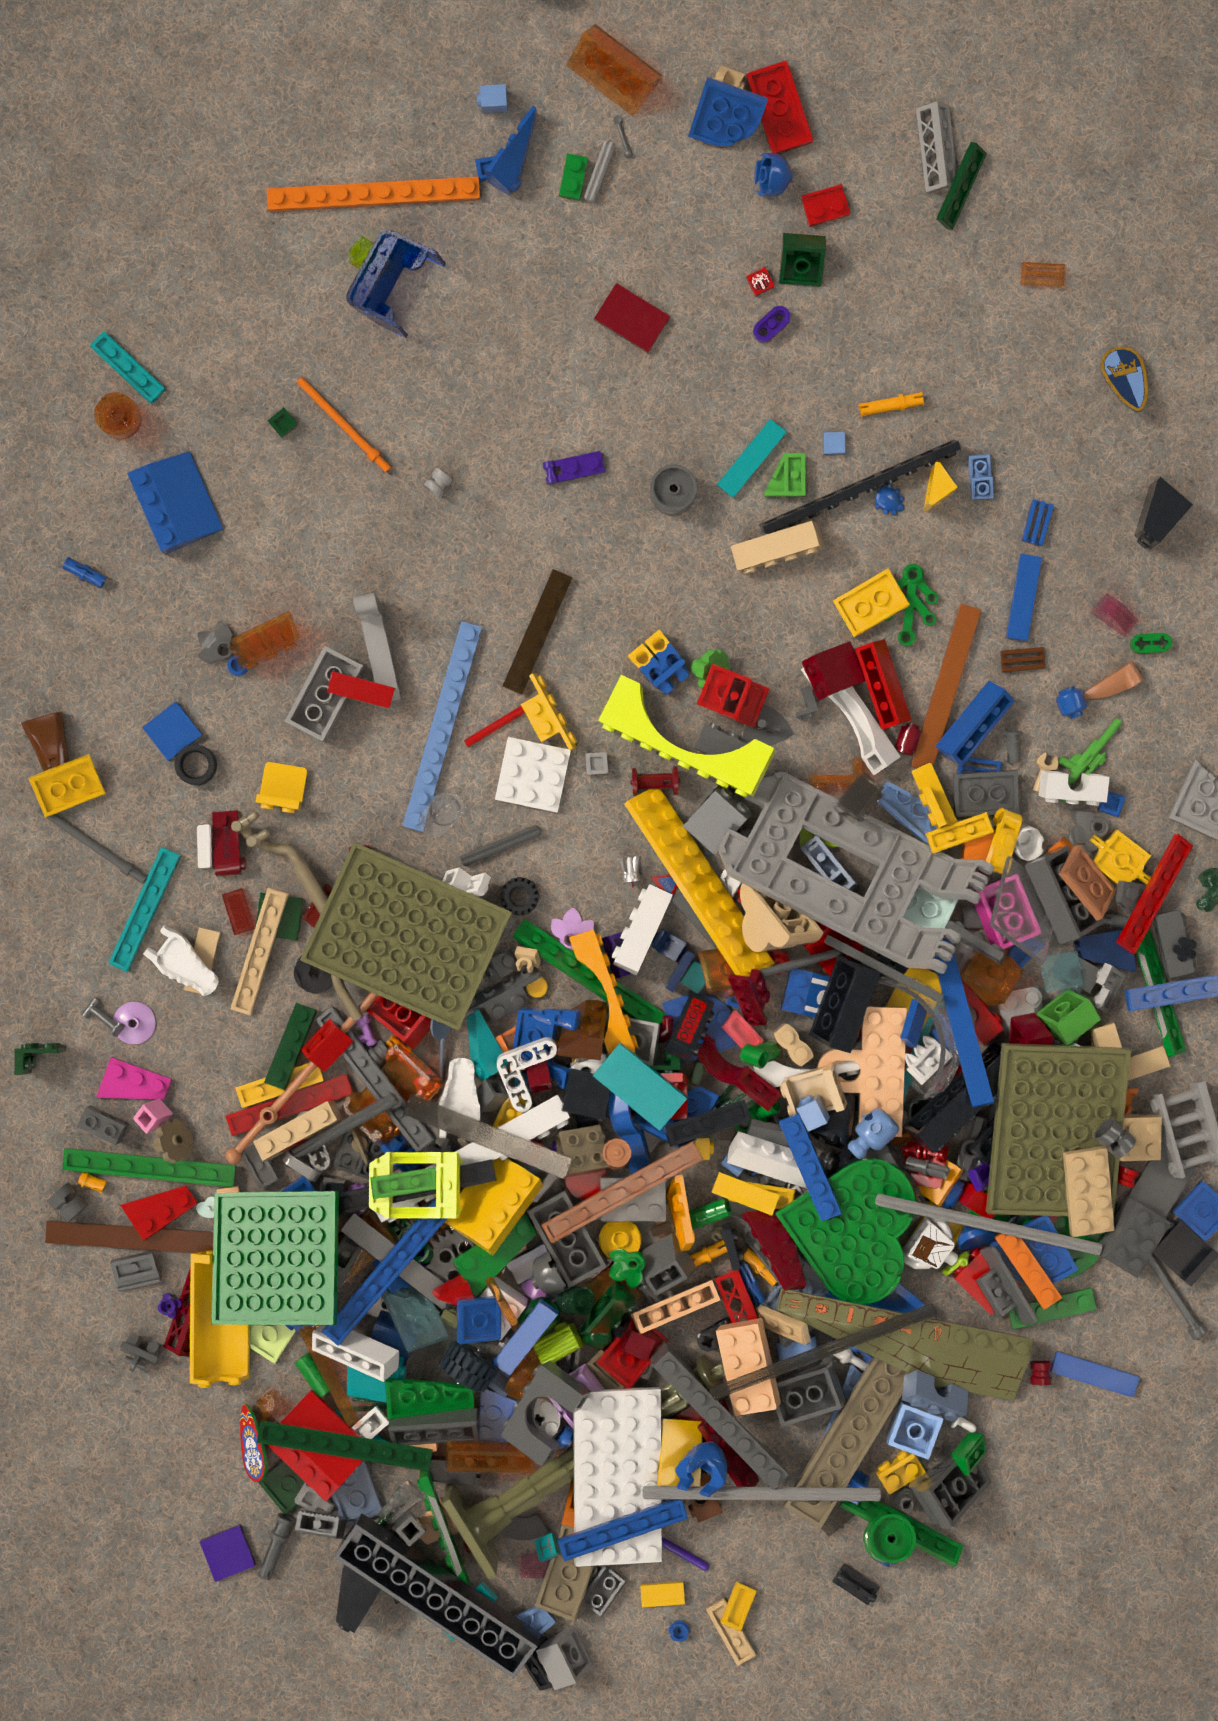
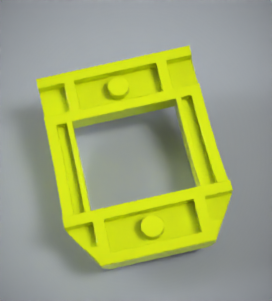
M386 1152V1154L369 1164V1208L380 1213L385 1218H458L463 1207H460V1163H463L459 1152ZM393 1164H437L436 1207H393V1196L373 1199L370 1177L393 1174Z

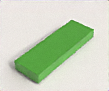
M435 1167L370 1177L373 1199L435 1190Z

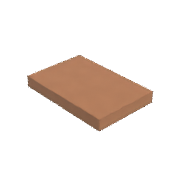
M1080 845L1074 846L1059 875L1096 920H1100L1104 917L1117 890Z

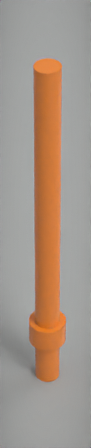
M303 377L297 381V384L367 454L366 457L372 463L375 462L385 473L392 468L381 457V453L375 447L372 448Z

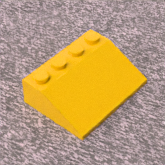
M500 1157L493 1160L497 1181L465 1187L460 1193V1207H463L459 1217L447 1218L444 1222L492 1256L544 1186L538 1177L507 1158L501 1161Z

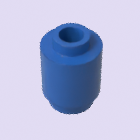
M957 1180L942 1206L947 1209L949 1206L954 1208L964 1192L965 1184Z

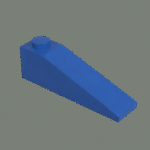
M535 106L530 108L517 128L519 132L510 135L505 147L506 149L501 147L486 170L488 183L510 196L512 191L516 192L522 183L520 179L537 116V108Z

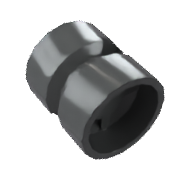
M1113 1117L1105 1120L1094 1134V1138L1102 1146H1107V1150L1117 1159L1129 1153L1136 1142V1138L1128 1130H1123V1126Z
M69 1182L47 1200L55 1210H60L59 1215L66 1223L72 1221L89 1205L81 1196H76V1190Z

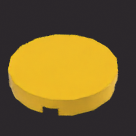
M608 1221L601 1229L598 1237L599 1247L602 1253L609 1259H611L610 1252L615 1249H624L630 1253L639 1251L641 1245V1233L638 1227L630 1221Z

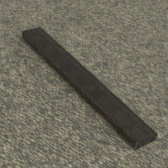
M412 1093L403 1112L406 1116L562 1179H565L573 1159Z

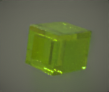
M363 236L349 249L350 264L369 275L384 263L383 249Z

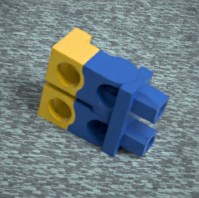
M660 629L627 656L655 689L658 687L665 695L675 688L668 680L671 675L674 674L680 682L690 676L687 668L684 666L685 661ZM648 649H650V651L655 655L657 659L654 658V656L649 652Z

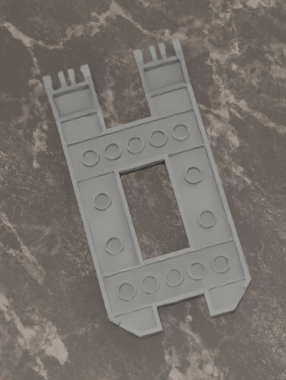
M783 771L775 773L773 776L763 777L754 797L748 795L745 798L763 808L748 838L728 828L718 847L727 875L907 968L933 969L939 973H945L947 969L946 963L933 958L939 957L944 961H950L956 948L954 945L942 941V939L958 944L962 936L951 929L921 927L903 918L917 887L941 899H964L977 904L981 897L980 894L967 889V887L979 892L984 891L989 879L987 876L975 872V870L990 875L994 870V866L984 860L954 859L942 852L932 854L929 845ZM802 828L879 867L864 897L787 858Z

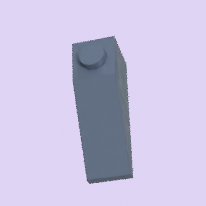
M817 835L800 848L823 877L852 892L860 888Z

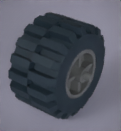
M455 1340L439 1363L443 1371L457 1381V1384H462L473 1391L483 1393L487 1390L499 1370L498 1367L492 1364L493 1360L481 1352L482 1348L478 1347L476 1349L469 1344H459Z

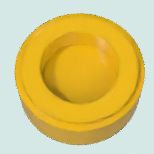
M541 977L526 985V989L532 997L538 998L547 992L548 984Z

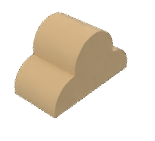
M742 883L740 899L746 912L742 922V933L747 946L751 950L761 952L790 948L799 944L813 943L821 938L823 931L813 919Z

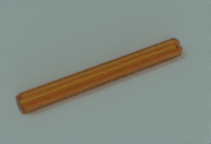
M307 1327L300 1332V1335L347 1426H352L359 1421V1418L327 1356L312 1350V1332L314 1331L312 1327Z

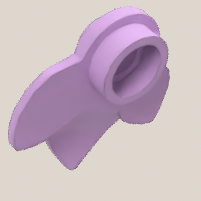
M575 908L568 910L563 920L552 919L551 923L553 934L560 938V943L570 950H573L572 944H568L566 941L568 936H575L594 929V921H582L580 914Z

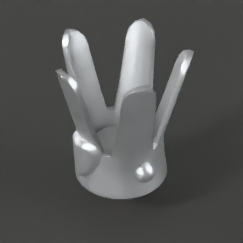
M635 856L633 861L631 857H628L627 861L624 857L622 860L618 858L623 870L624 882H631L632 888H634L633 881L641 880L639 874L641 856Z

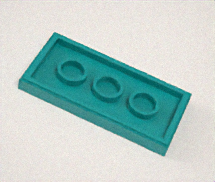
M621 1042L593 1074V1077L659 1131L688 1098Z

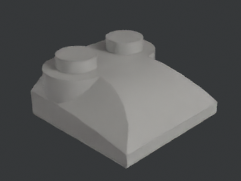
M1039 985L995 993L1000 1018L1003 1021L1004 1035L1010 1034L1011 1017L1029 1013L1036 1014L1043 1008Z
M629 1018L631 1027H628L630 1036H635L638 1047L634 1048L635 1054L648 1065H655L659 1057L660 1024Z

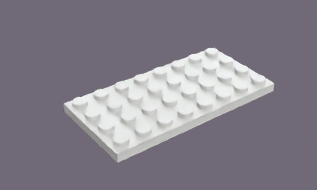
M659 1387L590 1390L591 1393L582 1408L573 1413L574 1533L661 1503V1499H644L642 1496L644 1486H657L658 1465L661 1452V1389ZM661 1528L574 1558V1564L578 1567L662 1562Z

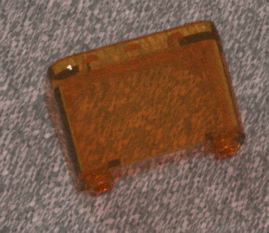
M392 1045L385 1053L387 1063L382 1070L412 1110L418 1115L439 1091L444 1081L402 1045ZM366 1087L362 1092L350 1093L345 1098V1103L341 1108L348 1116H351L377 1100ZM385 1111L359 1125L362 1131L374 1143H387L394 1136L401 1134V1131Z

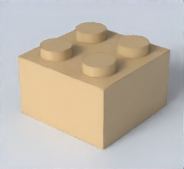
M1124 1114L1123 1130H1128L1136 1138V1142L1129 1153L1120 1158V1161L1161 1160L1162 1117L1153 1114Z

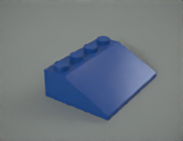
M190 451L144 465L127 473L163 554H169L224 530Z

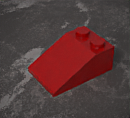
M378 996L366 1010V1012L413 1050L430 1030L432 1019L381 996Z

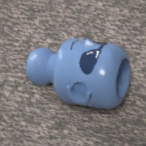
M875 1108L869 1114L862 1115L863 1120L855 1128L859 1137L856 1140H852L847 1148L858 1159L864 1158L870 1147L875 1151L884 1148L899 1131L897 1123L881 1108Z

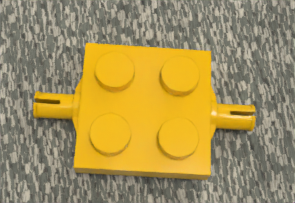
M1115 830L1106 841L1100 839L1096 834L1090 838L1089 841L1099 848L1097 855L1092 861L1105 876L1117 885L1118 881L1132 882L1136 878L1146 885L1148 884L1151 877L1143 872L1145 863L1151 857L1149 853L1119 830Z

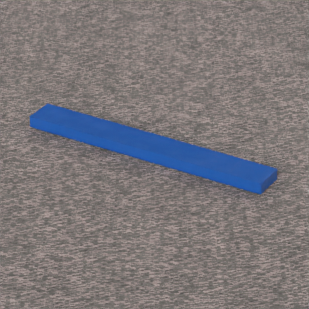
M942 939V941L952 944L949 940ZM952 954L950 961L934 957L933 959H937L947 965L945 973L937 972L942 995H944L943 999L971 1106L976 1108L993 1104L994 1100L955 954Z
M436 1198L428 1207H436ZM418 1218L338 1311L337 1325H326L321 1332L339 1346L447 1218Z

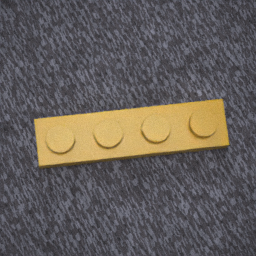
M308 1063L294 1068L287 1087ZM316 1067L298 1089L324 1081L321 1069ZM265 1078L236 1087L242 1108L280 1096L284 1090L265 1084Z

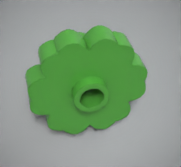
M709 649L701 658L693 661L691 670L699 678L698 686L701 689L711 664L730 670V664L727 663L728 655L724 651Z

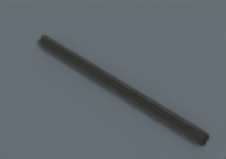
M932 1304L925 1305L711 1387V1396L714 1400H717L936 1315L935 1307Z

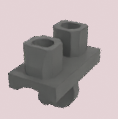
M131 1333L126 1342L123 1341L120 1346L121 1351L134 1356L132 1358L126 1355L124 1362L131 1364L129 1371L134 1372L136 1367L144 1370L146 1364L139 1360L156 1366L159 1361L160 1345L150 1341L146 1350H141L138 1347L142 1337Z

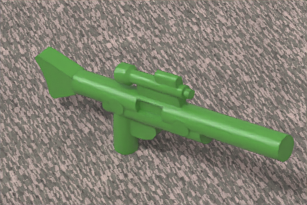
M1116 718L1098 741L1094 739L1082 755L1074 754L1070 759L1063 756L1059 758L1058 764L1070 769L1071 774L1068 777L1070 788L1087 767L1090 769L1085 773L1092 774L1098 765L1102 766L1104 764L1106 753L1100 755L1099 752L1122 725L1119 719Z

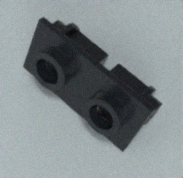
M846 1564L842 1565L832 1580L833 1583L866 1605L876 1600V1593L880 1588Z

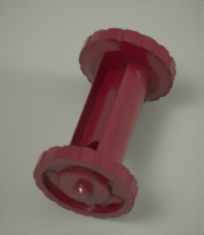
M673 766L672 773L638 774L636 768H632L630 784L633 787V796H637L638 790L673 788L674 795L679 794L678 783H680V778H678L677 766Z

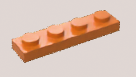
M1002 1233L995 1236V1239L1044 1310L1062 1298L1022 1238Z

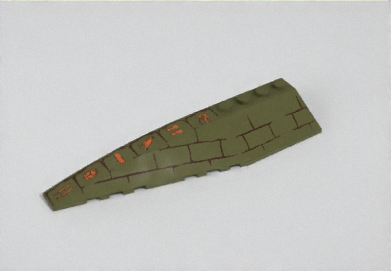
M780 1288L776 1310L807 1323V1325L904 1372L911 1373L919 1370L934 1376V1386L947 1388L948 1385L953 1384L968 1390L970 1393L1014 1401L1028 1365L1033 1339L1020 1335L793 1290L784 1291L783 1288Z

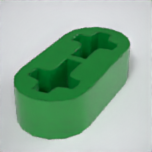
M1166 633L1138 634L1130 641V648L1136 654L1163 653L1172 646L1171 637ZM1160 637H1162L1163 641L1167 642L1163 649H1161L1160 645H1153V642L1160 640ZM1139 638H1141L1142 642H1149V645L1143 646L1142 650H1139V646H1135V642Z

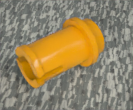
M82 1172L78 1184L81 1185V1188L85 1186L102 1194L107 1180L92 1176L88 1172Z

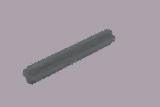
M534 825L461 855L460 860L463 866H468L540 836L541 832L539 827Z

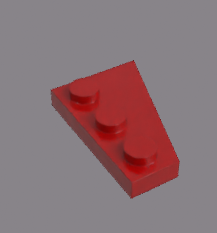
M182 1186L120 1206L143 1241H146L195 1207L198 1202L188 1187Z

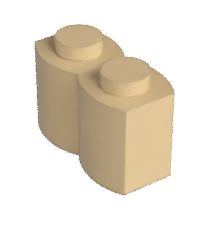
M783 1023L773 1032L776 1042L787 1050L788 1056L797 1065L802 1067L813 1058L810 1047L799 1039L798 1033L790 1025Z

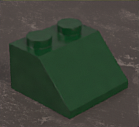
M783 233L779 284L821 287L826 252V236Z

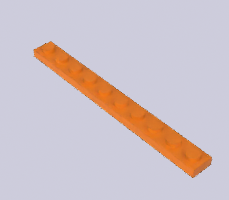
M479 177L267 188L269 212L480 200Z

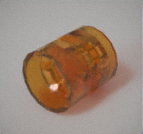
M522 1360L511 1373L512 1377L509 1378L505 1387V1391L510 1397L516 1400L522 1399L525 1394L523 1389L530 1381L532 1382L535 1376L533 1372L537 1365L528 1360Z

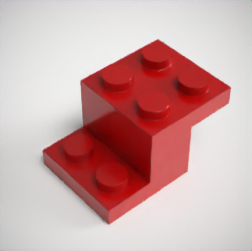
M711 664L696 704L712 710L718 715L754 728L770 688L755 683L748 677Z

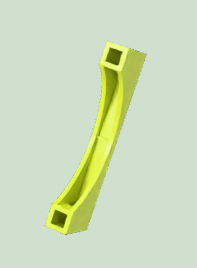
M623 675L620 676L598 720L603 724L602 728L611 733H614V731L622 733L621 738L631 743L634 739L640 742V747L647 751L657 750L660 752V757L668 761L673 758L679 761L677 765L689 770L692 767L698 770L697 775L708 779L710 776L716 779V784L727 789L728 786L736 789V794L747 798L748 795L754 797L776 753L773 747L756 739L740 749L717 755L696 754L678 748L663 738L650 721L644 704L643 686Z

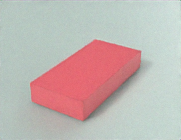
M733 1011L721 1026L741 1049L747 1043L756 1046L764 1042L763 1038L737 1011Z

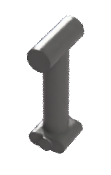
M94 997L82 1012V1015L89 1019L93 1014L111 1029L110 1033L112 1036L118 1037L125 1028V1025L121 1022L116 1023L98 1008L101 1001Z

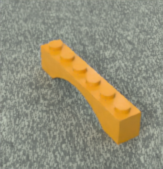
M594 929L569 937L576 959L586 965L597 976L607 994L609 1023L604 1042L609 1055L620 1042L636 1053L634 1048L638 1047L635 1036H630L628 1027H631L628 1015L622 1014L620 1007H623L624 1003L621 995H616L614 987L617 986L614 974L609 975L607 966H610L607 953L602 954L600 946L603 945L600 933L595 934Z

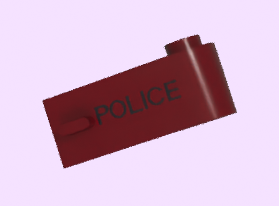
M238 810L212 812L213 859L216 877L241 875L243 870H246V859L241 857L239 848V832H235L231 828V824L239 820Z

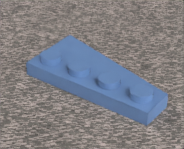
M887 781L873 799L920 841L929 845L925 833L937 828L935 825L932 826L927 814L930 813L927 806L923 807L920 799Z

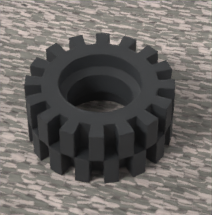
M517 877L505 883L501 890L500 899L502 906L512 912L511 914L523 916L531 913L536 908L539 902V892L532 881L527 878ZM517 888H523L528 893V900L522 905L515 904L511 898L512 892Z

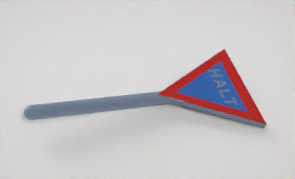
M711 851L706 852V853L704 854L705 858H707L708 856H710V855L712 854V852H711ZM670 874L651 877L659 889L672 895L678 887Z

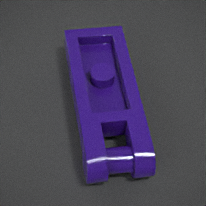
M601 451L542 463L543 469L547 473V485L605 473ZM560 467L562 474L556 475L554 469Z

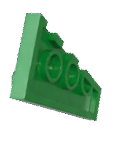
M526 1215L519 1219L493 1256L478 1245H475L452 1260L460 1275L468 1282L474 1298L537 1234Z
M387 1378L385 1380L388 1420L474 1408L473 1390L462 1384Z

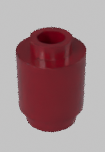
M911 723L901 726L896 742L897 752L910 756L913 755L922 731L918 730L919 726Z

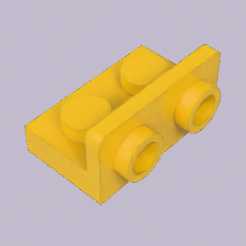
M902 1450L896 1455V1459L891 1462L888 1460L884 1461L878 1466V1470L875 1472L889 1495L926 1473L916 1455Z

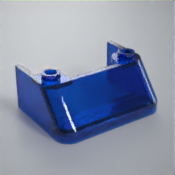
M383 230L378 234L346 294V300L352 308L379 326L407 338L408 334L399 323L393 321L395 317L393 309L385 304L404 267L412 271L418 270L423 266L426 259L445 267L446 262L437 251L393 230Z

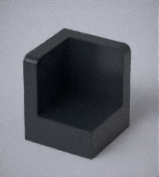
M326 1174L323 1178L321 1191L343 1192L347 1179Z

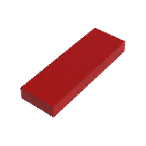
M332 671L326 692L390 709L395 688Z

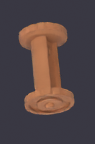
M615 1138L609 1140L604 1145L602 1155L604 1161L609 1165L608 1168L619 1170L628 1164L631 1157V1149L626 1141Z

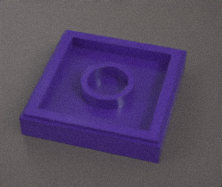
M240 1524L202 1539L199 1542L215 1582L256 1565Z

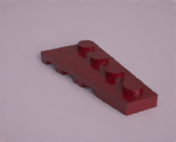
M775 1209L773 1215L759 1210L744 1212L742 1217L750 1225L753 1237L758 1239L762 1247V1253L771 1262V1268L783 1290L804 1289L807 1284L794 1240L775 1214L780 1209Z

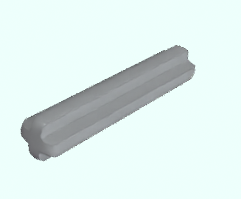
M604 141L584 195V199L588 202L594 203L615 148L613 142Z

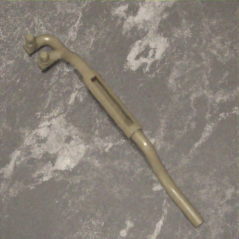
M253 811L238 821H234L231 824L232 830L240 832L247 839L246 843L248 846L257 847L269 853L287 855L294 865L293 870L321 915L328 896L308 862L303 861L298 851L288 844L266 841L265 839L270 836V832L267 829L258 834L254 833L249 826L259 818L257 811ZM331 975L333 986L353 1021L356 1022L363 1018L343 979Z

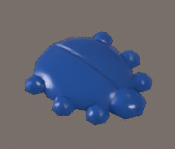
M891 484L881 487L875 496V508L883 510L885 515L889 512H892V515H896L897 511L901 512L904 510V504L902 503L904 497H899L900 490H894V488H891Z

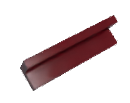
M191 1266L180 1296L182 1306L178 1308L177 1315L172 1320L163 1346L176 1355L190 1357V1304L188 1305L187 1299L190 1295ZM182 1315H184L185 1320L181 1326L180 1320ZM177 1335L178 1341L175 1347L172 1344L175 1336Z

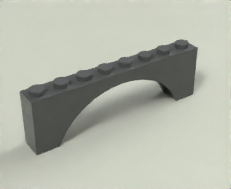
M665 1340L650 1353L649 1357L653 1367L772 1490L789 1475L779 1457L767 1445L752 1435L714 1397Z

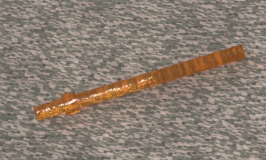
M489 1277L485 1282L515 1333L520 1324L494 1278ZM532 1347L527 1353V1360L536 1369L542 1363Z

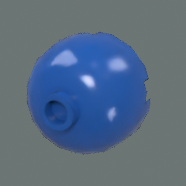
M762 153L760 155L763 156L762 161L758 160L755 168V184L759 182L760 188L757 194L762 197L778 196L791 183L793 178L792 170H790L788 162L782 156L774 153Z

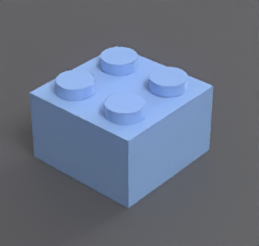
M900 1399L885 1440L888 1445L929 1460L944 1419L939 1414H931L924 1408L911 1406L909 1402Z

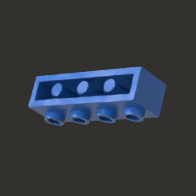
M988 681L935 747L945 758L962 767L1015 700L1006 689Z

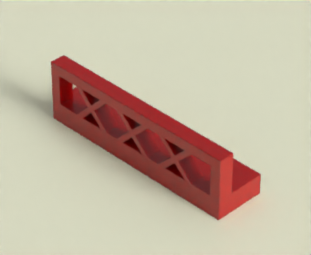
M729 1269L727 1270L728 1273L714 1279L731 1323L739 1322L741 1317L746 1318L747 1321L758 1319L739 1270L733 1271ZM730 1277L733 1284L731 1293L723 1290L720 1281ZM733 1297L738 1298L741 1304L739 1313L730 1308Z

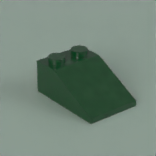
M614 1280L590 1308L585 1331L589 1334L608 1333L612 1328L616 1329L623 1320L621 1317L625 1312L629 1314L635 1307L636 1294L620 1281Z

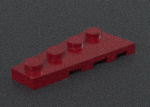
M725 1399L719 1400V1402L729 1411ZM703 1419L697 1428L707 1442H713L723 1450L727 1460V1473L737 1487H755L759 1482L756 1472Z

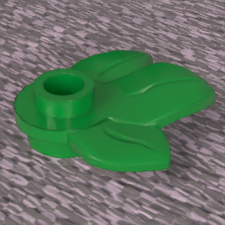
M620 1248L610 1252L609 1255L615 1262L609 1269L610 1278L615 1281L626 1280L631 1289L637 1287L643 1280L642 1270L646 1265L644 1255L638 1251L629 1253Z

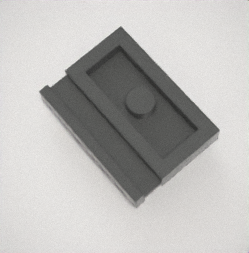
M153 1250L113 1259L110 1262L118 1291L161 1281Z

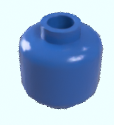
M1075 686L1058 692L1059 696L1056 697V703L1062 716L1070 715V718L1073 719L1083 715L1082 710L1087 708V702L1081 689H1075Z

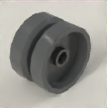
M677 464L666 465L654 474L650 484V498L654 507L661 513L670 516L680 515L688 511L694 504L697 494V482L693 473L686 467ZM673 486L676 487L677 490L674 493L670 491L671 487Z

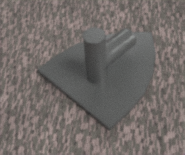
M763 704L755 727L752 728L745 725L741 741L748 744L749 741L756 739L767 745H774L786 740L794 733L789 723L779 712Z

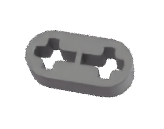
M287 1151L282 1159V1162L311 1181L316 1182L321 1174V1171L314 1169L311 1164L302 1158L294 1157L290 1151Z

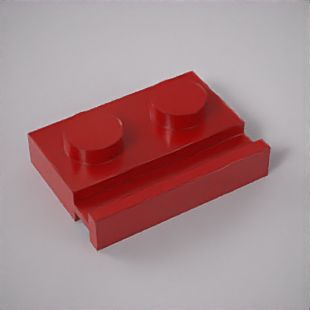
M842 184L801 196L809 227L850 216Z

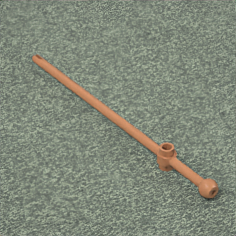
M370 992L358 1006L362 1015L379 995ZM349 1016L340 1029L347 1033L356 1022ZM310 1061L271 1107L262 1109L260 1120L235 1148H229L226 1151L225 1159L235 1165L241 1161V1153L267 1124H272L277 1120V1112L317 1067ZM267 1112L271 1113V1119L266 1117Z

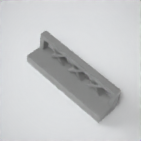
M936 101L916 109L927 193L941 189L949 190L957 173L949 105ZM931 110L932 117L927 124L924 120V112ZM930 130L934 133V139L931 144L927 143V135ZM932 152H935L937 159L935 163L931 165L929 162V157L932 154ZM936 172L939 175V184L932 186V177Z

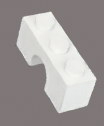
M1041 770L1038 796L1045 798L1046 802L1058 803V799H1064L1069 804H1079V801H1086L1087 805L1096 806L1099 805V802H1107L1110 778L1108 776L1082 773L1080 784L1076 788L1070 789L1068 785L1069 774L1060 771Z

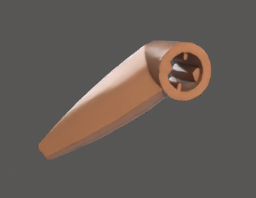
M1130 661L1084 691L1083 694L1085 699L1109 697L1132 688L1144 678L1134 662Z

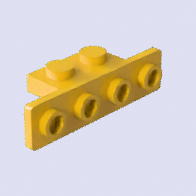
M532 673L529 676L539 694L522 703L521 706L540 741L543 742L560 732L568 749H576L575 743H577V739L572 731L568 732L565 726L567 721L564 715L558 713L555 708L557 705L556 700L552 694L548 695L545 689L547 684L541 675L538 676L537 673Z
M928 763L913 770L912 775L921 793L918 796L923 807L927 806L930 814H927L931 825H935L939 829L956 823L957 819L932 764Z

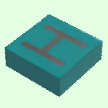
M555 1533L547 1534L535 1540L539 1561L545 1562L560 1555Z

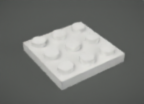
M508 737L495 800L558 813L571 750Z

